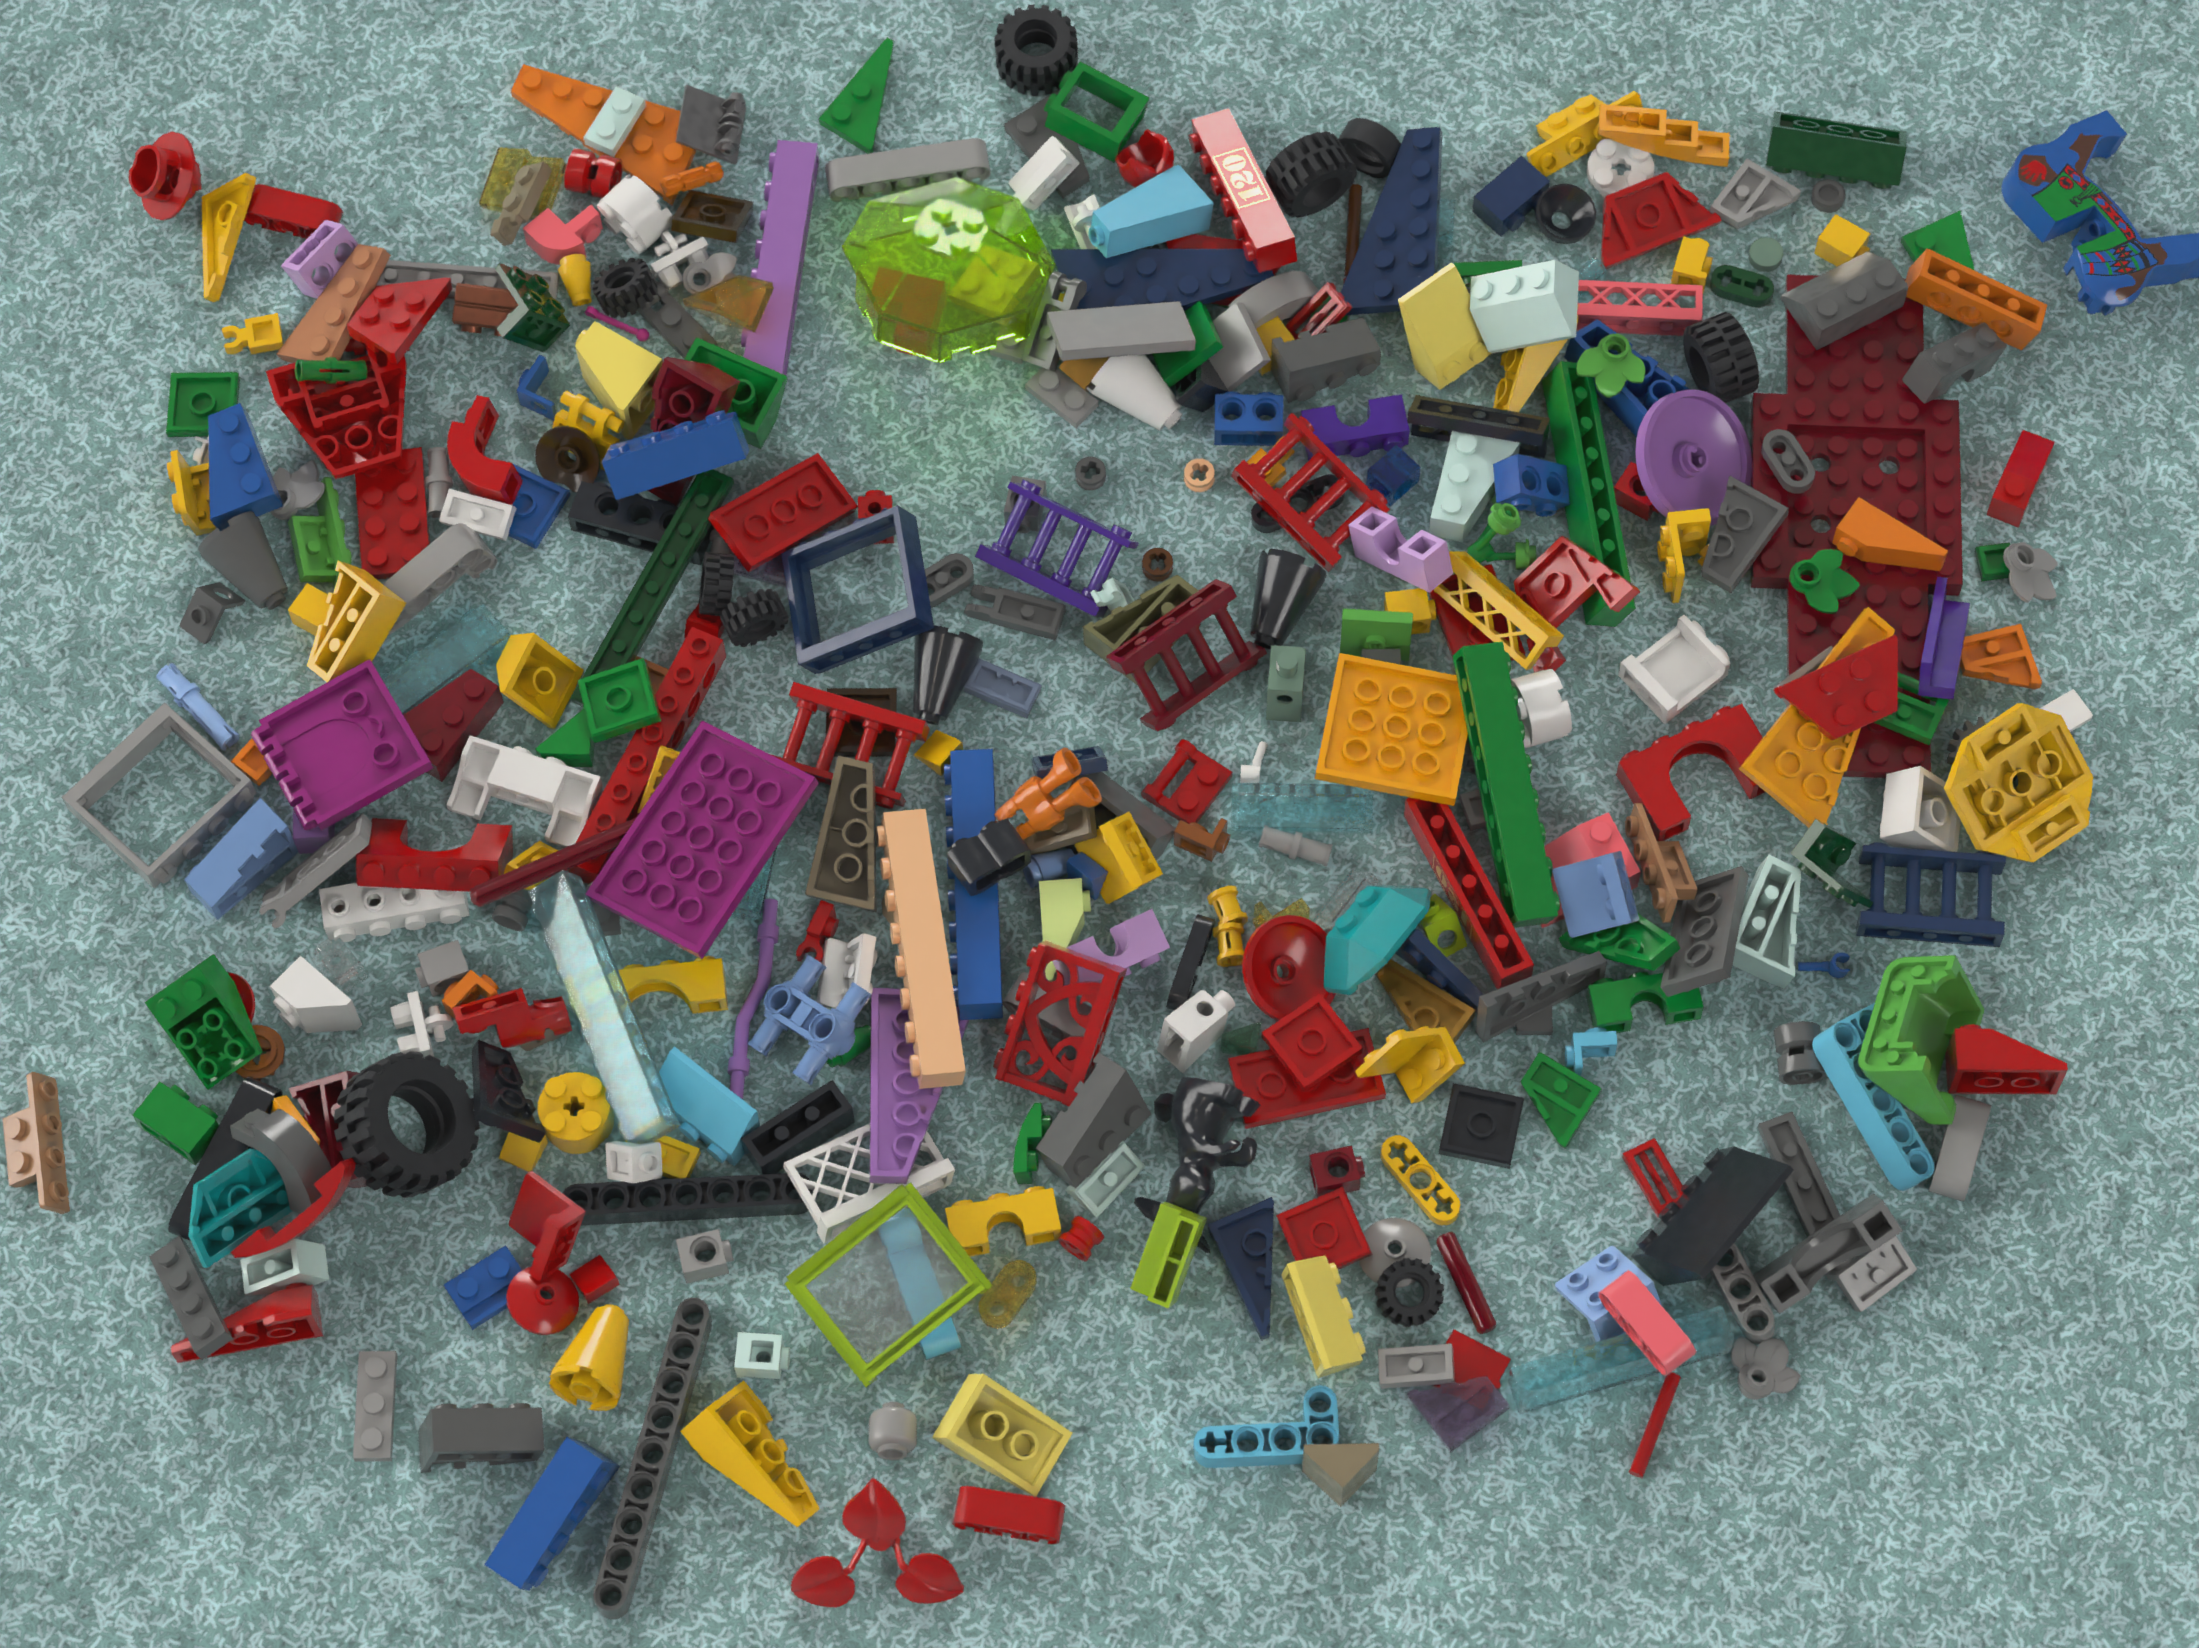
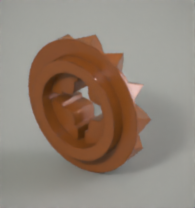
M252 1025L262 1051L268 1052L260 1056L258 1065L252 1059L235 1072L244 1079L249 1076L261 1081L262 1078L268 1075L274 1076L277 1068L283 1065L286 1049L281 1036L274 1029L264 1025Z

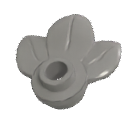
M725 252L712 254L704 263L695 262L690 264L684 270L682 276L685 289L695 296L697 309L705 316L715 320L724 319V302L736 301L748 294L743 281L732 273L737 257ZM696 273H701L705 278L701 286L693 282V276Z
M313 460L307 462L293 474L281 467L276 471L273 479L283 507L271 511V514L279 520H287L294 516L298 510L311 507L321 498L325 490V484L318 481L319 470Z
M2020 542L2009 545L2004 551L2003 558L2007 568L2010 570L2009 582L2015 594L2026 603L2033 597L2040 600L2056 598L2057 594L2048 573L2056 568L2058 565L2057 561L2041 548L2033 549L2027 543Z
M1740 1336L1735 1341L1731 1351V1362L1739 1372L1737 1382L1741 1393L1745 1397L1758 1400L1767 1397L1771 1392L1785 1394L1795 1388L1799 1382L1800 1374L1792 1368L1786 1367L1789 1359V1350L1783 1340L1770 1338L1761 1342L1758 1347L1743 1336ZM1752 1376L1759 1378L1762 1382H1756Z

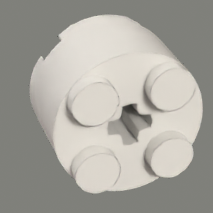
M628 174L596 205L598 210L605 216L603 222L608 229L615 235L620 231L628 237L625 240L627 245L638 255L646 251L661 237V233L667 231L672 224L673 215L666 207L661 211V206L657 202L660 198L642 180L634 175L631 177Z
M1553 669L1542 670L1511 679V685L1516 688L1518 693V705L1516 706L1518 719L1523 722L1525 728L1524 748L1560 739L1571 733L1572 719L1568 700L1562 701L1558 690L1563 689V686Z

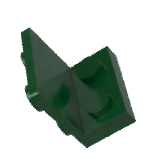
M499 263L495 270L518 306L506 316V319L496 329L504 339L545 352L570 326V323L563 314L565 312L564 307L551 296L548 291V283L540 275H531L523 272L517 266L509 267Z
M1815 819L1790 853L1800 861L1797 867L1809 877L1817 878L1824 883L1822 887L1837 899L1842 898L1853 907H1856L1858 903L1868 908L1873 905L1874 902L1836 872L1841 865L1847 862L1851 855V850L1857 843L1847 835Z

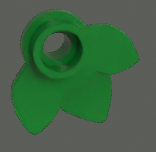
M1833 549L1820 550L1811 560L1806 559L1797 562L1790 571L1789 580L1792 587L1798 592L1804 593L1808 604L1822 613H1837V599L1846 598L1859 588L1858 581L1849 573L1839 568L1843 559V552ZM1808 575L1812 578V581H1804L1801 579V576Z

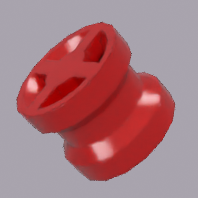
M1075 1216L1071 1221V1229L1068 1232L1062 1233L1058 1238V1242L1065 1250L1078 1259L1087 1261L1092 1254L1091 1249L1094 1245L1102 1242L1104 1235L1090 1221L1083 1217Z

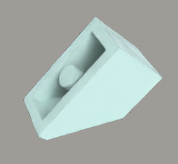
M295 1238L280 1247L240 1260L244 1294L248 1296L271 1294L275 1291L285 1290L287 1285L293 1283H306L307 1285L314 1286L329 1280L325 1245Z

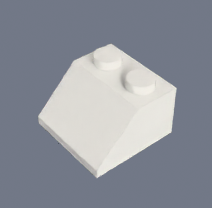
M1922 766L1886 774L1879 838L1898 848L1958 852L1961 820L1944 790L1946 782Z
M301 956L270 985L275 996L273 1003L281 1011L279 1016L292 1029L299 1026L306 1033L358 1030L362 1026L352 1000Z

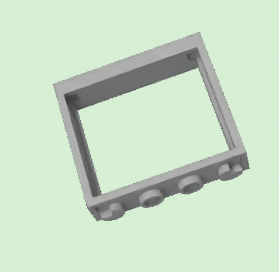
M164 703L63 795L62 799L67 809L148 884L156 888L160 883L164 884L170 881L176 874L177 867L184 860L196 857L202 850L203 843L212 834L214 836L220 834L227 827L228 819L238 810L240 812L246 810L252 804L256 790L252 781ZM171 732H174L231 783L234 788L148 866L97 820L88 809Z

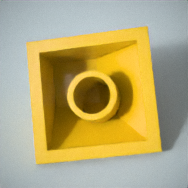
M535 633L510 635L496 663L500 692L547 727L555 729L578 683L577 680L580 679L584 670Z

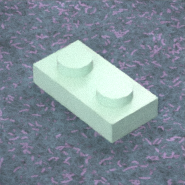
M616 86L583 137L585 145L614 157L645 109V99Z

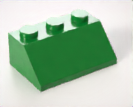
M696 337L684 360L713 365L740 381L727 414L736 412L747 444L761 449L777 420L788 380L787 376Z

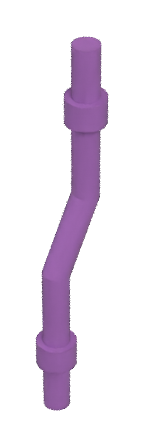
M775 899L764 900L762 924L758 926L757 941L760 943L757 978L736 1018L733 1056L728 1061L727 1072L731 1075L730 1090L742 1100L745 1077L749 1075L750 1059L747 1058L750 1022L771 982L774 944L778 942L779 927L776 925L778 901Z

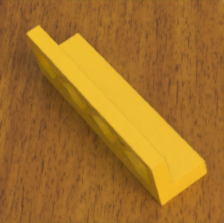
M1449 551L1452 570L1458 577L1459 590L1450 592L1442 584L1433 590L1494 643L1503 642L1505 652L1524 669L1531 670L1546 647H1557L1564 635L1466 551ZM1477 592L1482 596L1484 612L1475 613L1469 608L1468 593ZM1501 613L1507 618L1509 633L1499 634L1494 630L1493 614ZM1527 635L1536 643L1527 657L1519 651L1517 636Z

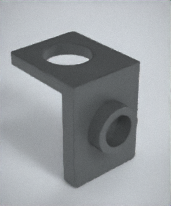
M221 582L197 587L179 626L201 643L207 644L211 640L224 610L242 606L245 600ZM215 592L222 593V594L226 595V596H227L228 598H230V599L222 598V597H220L219 595H217Z

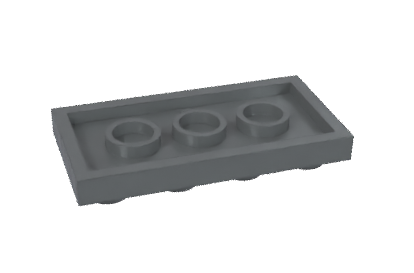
M1742 866L1696 880L1695 883L1698 890L1695 899L1677 900L1671 936L1677 940L1681 949L1665 961L1660 988L1667 997L1730 978L1749 877Z

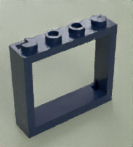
M898 505L890 509L884 508L880 513L868 518L857 519L849 526L839 530L828 531L820 538L810 542L799 543L798 547L781 553L798 665L814 674L823 673L934 628L916 516ZM897 535L908 607L821 642L810 570Z

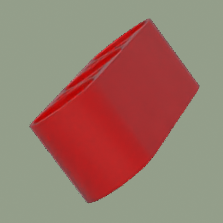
M255 184L244 221L252 226L255 223L261 224V228L281 233L286 231L293 232V236L307 239L325 220L340 223L343 210L335 203L267 185Z
M962 1486L959 1488L953 1526L961 1530H965L966 1527H972L974 1532L997 1536L1008 1533L1011 1534V1538L1034 1542L1044 1539L1048 1540L1047 1544H1058L1066 1506L1059 1501L974 1486Z

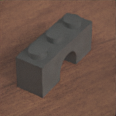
M1985 322L1920 352L1902 381L1925 404L1946 394L1951 385L1960 376L1969 383L1988 373L2007 345Z

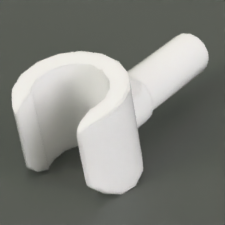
M1261 741L1259 743L1252 765H1241L1240 785L1257 786L1259 784L1260 767L1268 746L1266 742Z

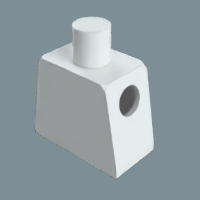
M1204 990L1197 992L1164 1019L1157 1051L1179 1071L1184 1073L1223 1034L1228 1012L1235 1007L1233 998L1223 990L1219 991L1214 997Z

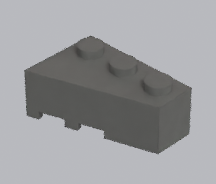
M1100 1052L1093 1060L1097 1065L1085 1084L1079 1081L1074 1089L1078 1094L1066 1113L1060 1110L1036 1147L1047 1168L1074 1188H1077L1085 1178L1090 1176L1094 1169L1119 1147L1122 1141H1125L1152 1115L1127 1070Z

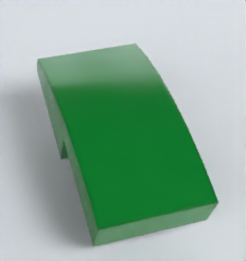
M1042 1103L1033 1104L1018 1135L1013 1162V1173L1018 1184H1033L1032 1172H1036L1039 1169L1036 1147L1052 1124V1116L1046 1115Z

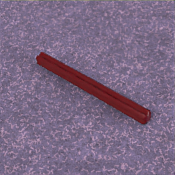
M636 818L472 887L469 890L471 902L473 905L483 907L615 850Z

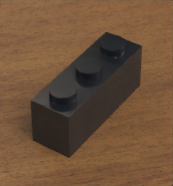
M831 1080L741 1138L744 1153L759 1174H776L784 1169V1162L815 1149L855 1123L853 1108L835 1082Z

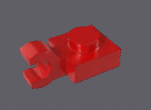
M823 900L820 901L806 930L807 936L796 950L797 961L802 962L806 953L814 952L816 954L814 959L822 963V946L826 938H833L839 924L833 904Z

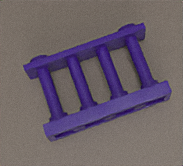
M1023 479L1021 484L1010 482L1007 488L1020 495L998 541L993 542L992 546L980 544L975 557L1094 617L1103 618L1108 607L1107 605L1103 607L1097 606L1090 592L1093 590L1100 592L1102 590V585L1105 583L1122 546L1137 549L1139 543L1130 539L1132 532L1115 524L1110 529L1039 494L1042 488ZM1034 501L1050 510L1028 556L1023 557L1022 561L1010 556L1012 550L1009 548L1031 502ZM1063 515L1080 525L1058 572H1053L1052 576L1040 571L1042 567L1040 561ZM1093 530L1109 538L1110 541L1088 587H1083L1082 591L1070 586L1072 583L1070 577Z

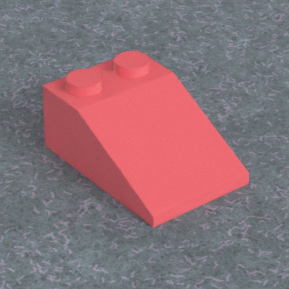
M1609 812L1572 828L1544 846L1546 857L1548 856L1551 859L1553 869L1621 851L1631 889L1638 887L1641 871ZM1552 874L1551 882L1553 891H1556L1558 894L1554 876ZM1561 902L1558 916L1547 924H1541L1542 928L1565 919Z

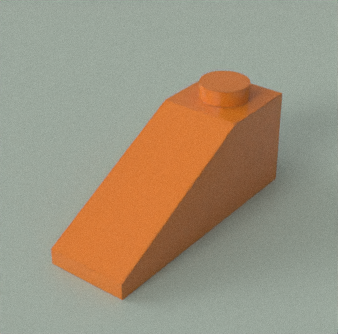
M1858 497L1836 527L1832 542L1843 554L1851 557L1854 556L1861 561L1934 571L1942 569L1948 550L1860 497Z

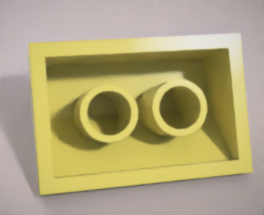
M1326 1255L1288 1263L1281 1276L1317 1377L1321 1378L1359 1365L1363 1361L1361 1354L1366 1353L1360 1333L1353 1334L1349 1319L1353 1318L1352 1309L1347 1297L1342 1299L1336 1285L1341 1283V1279L1335 1263L1329 1264Z

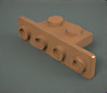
M1634 803L1631 815L1627 816L1625 821V833L1627 837L1631 838L1633 843L1634 856L1642 867L1644 883L1650 888L1653 907L1658 909L1663 923H1670L1677 900H1694L1698 888L1680 842L1656 841L1643 804Z
M31 1072L26 1075L29 1107L2 1118L9 1186L19 1188L37 1181L40 1208L65 1214L70 1211L69 1190L67 1187L57 1082L53 1077Z

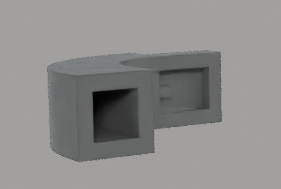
M256 1109L230 1126L232 1138L260 1151L276 1167L286 1187L290 1210L301 1214L322 1197L314 1183L332 1168L318 1143L295 1118L281 1109H277L271 1114ZM341 1198L332 1208V1210L342 1204Z

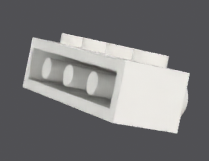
M357 883L319 889L324 929L328 939H335L336 942H349L354 940L357 935L368 933L372 936H384L389 934L391 929L403 927L408 930H419L424 928L426 923L437 921L443 924H453L459 922L462 917L470 916L467 893L464 891L357 886Z

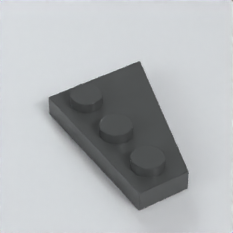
M1050 94L1006 122L1004 130L1029 159L1051 136H1054L1079 161L1080 164L1055 189L1062 198H1065L1088 183L1090 177L1078 144L1045 127L1048 113L1044 111L1049 97L1052 95Z
M1729 476L1727 490L1723 503L1720 506L1714 534H1712L1701 570L1702 577L1732 593L1788 516V507Z

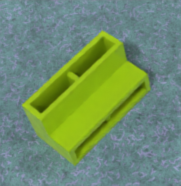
M1166 1201L1161 1203L1130 1289L1148 1296V1301L1165 1308H1170L1176 1304L1207 1217Z

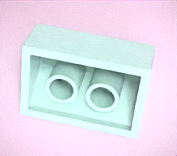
M1551 260L1471 277L1470 312L1488 352L1497 353L1575 338L1579 271L1559 261Z

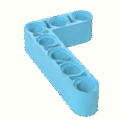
M1873 1003L1838 1021L1818 1034L1812 1043L1813 1051L1887 1179L1893 1187L1905 1191L1928 1179L1933 1174L1935 1169L1934 1161L1900 1102L1865 1077L1858 1064L1859 1054L1875 1004Z

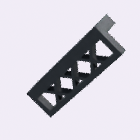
M1419 395L1415 396L1408 411L1407 423L1412 424V436L1450 442L1452 431L1520 442L1519 454L1545 458L1547 453L1550 418Z

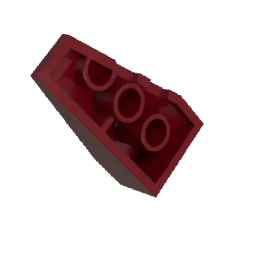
M672 357L664 358L653 386L652 399H655L654 417L651 418V430L653 432H660L672 429L676 425L687 421H692L693 423L705 420L706 416L724 410L727 414L740 381L710 364ZM694 475L647 491L678 506Z

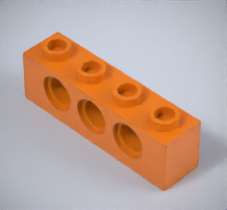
M1928 248L1909 267L1905 280L1909 286L1906 297L1972 328L1985 322L2004 343L2021 351L2041 332L2047 304Z

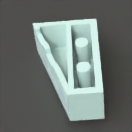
M1452 431L1430 517V534L1449 540L1464 541L1485 510V506L1494 495L1493 464L1519 454L1520 442Z
M1768 855L1757 868L1744 899L1733 966L1784 989L1795 977L1794 952L1797 945L1796 918L1799 912L1801 870Z

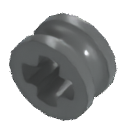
M1096 457L1082 458L1075 467L1077 484L1085 490L1099 489L1106 480L1104 463ZM1090 468L1096 469V474L1099 475H1093L1092 479L1085 478V473L1082 472H1088Z

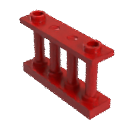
M1292 412L1284 423L1289 432L1256 464L1251 463L1249 465L1243 460L1234 468L1231 477L1329 573L1342 558L1338 553L1340 551L1339 546L1350 536L1348 525L1372 506L1387 514L1390 509L1386 506L1388 504L1387 499L1378 490L1373 489L1371 491L1313 433L1315 429L1307 419L1302 416L1298 418ZM1300 441L1314 456L1281 488L1276 487L1273 489L1265 481L1267 478L1265 474ZM1325 465L1339 480L1305 513L1302 511L1298 513L1289 505L1291 502L1290 498ZM1349 489L1363 504L1330 537L1325 536L1323 538L1314 529V522Z
M793 682L789 696L796 703L798 712L783 757L772 756L814 776L818 782L831 785L834 773L829 772L845 724H849L850 720L863 723L862 728H864V732L855 759L869 762L878 734H881L883 730L896 733L895 737L898 740L882 787L875 786V804L887 809H893L894 804L904 807L905 798L902 793L895 792L911 743L914 744L916 739L924 742L927 740L930 731L927 722ZM819 710L830 713L829 718L831 722L816 767H811L796 762L811 715L816 714V711Z

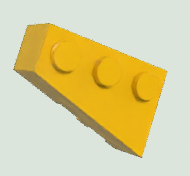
M339 560L335 571L339 572L333 593L328 592L326 603L330 604L324 625L319 624L307 663V667L326 682L333 680L369 659L373 661L407 604L366 570Z

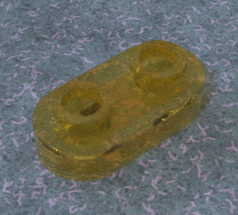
M1014 1260L1002 1268L991 1283L993 1287L986 1291L979 1301V1315L983 1323L991 1328L999 1329L1008 1326L1014 1320L1037 1286L1036 1272L1031 1264L1023 1260ZM1015 1277H1023L1025 1284L1016 1287L1012 1284V1280ZM996 1305L1004 1308L1003 1314L999 1316L993 1315L990 1311Z

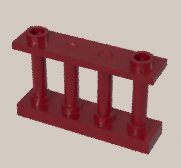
M1218 579L1213 580L1106 656L1112 669L1125 675L1132 674L1151 709V711L1139 718L1145 726L1157 732L1169 728L1176 722L1177 717L1242 671L1255 667L1258 664V660L1267 654L1264 647L1251 641L1245 643L1227 610L1228 603L1237 597L1231 585ZM1211 615H1215L1234 651L1220 662H1217L1199 629L1201 622ZM1184 634H1187L1206 669V672L1192 682L1189 681L1171 648L1173 642ZM1156 654L1160 655L1179 690L1165 701L1161 700L1144 669L1145 662Z

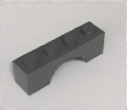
M1873 1193L1754 1273L1753 1277L1770 1305L1780 1314L1809 1295L1814 1285L1833 1268L1854 1256L1873 1252L1903 1230L1884 1201Z

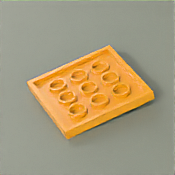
M1339 653L1315 779L1454 806L1468 735L1456 675Z

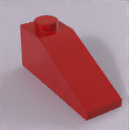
M2022 430L1992 496L1987 516L2019 528L2055 444L2054 441Z

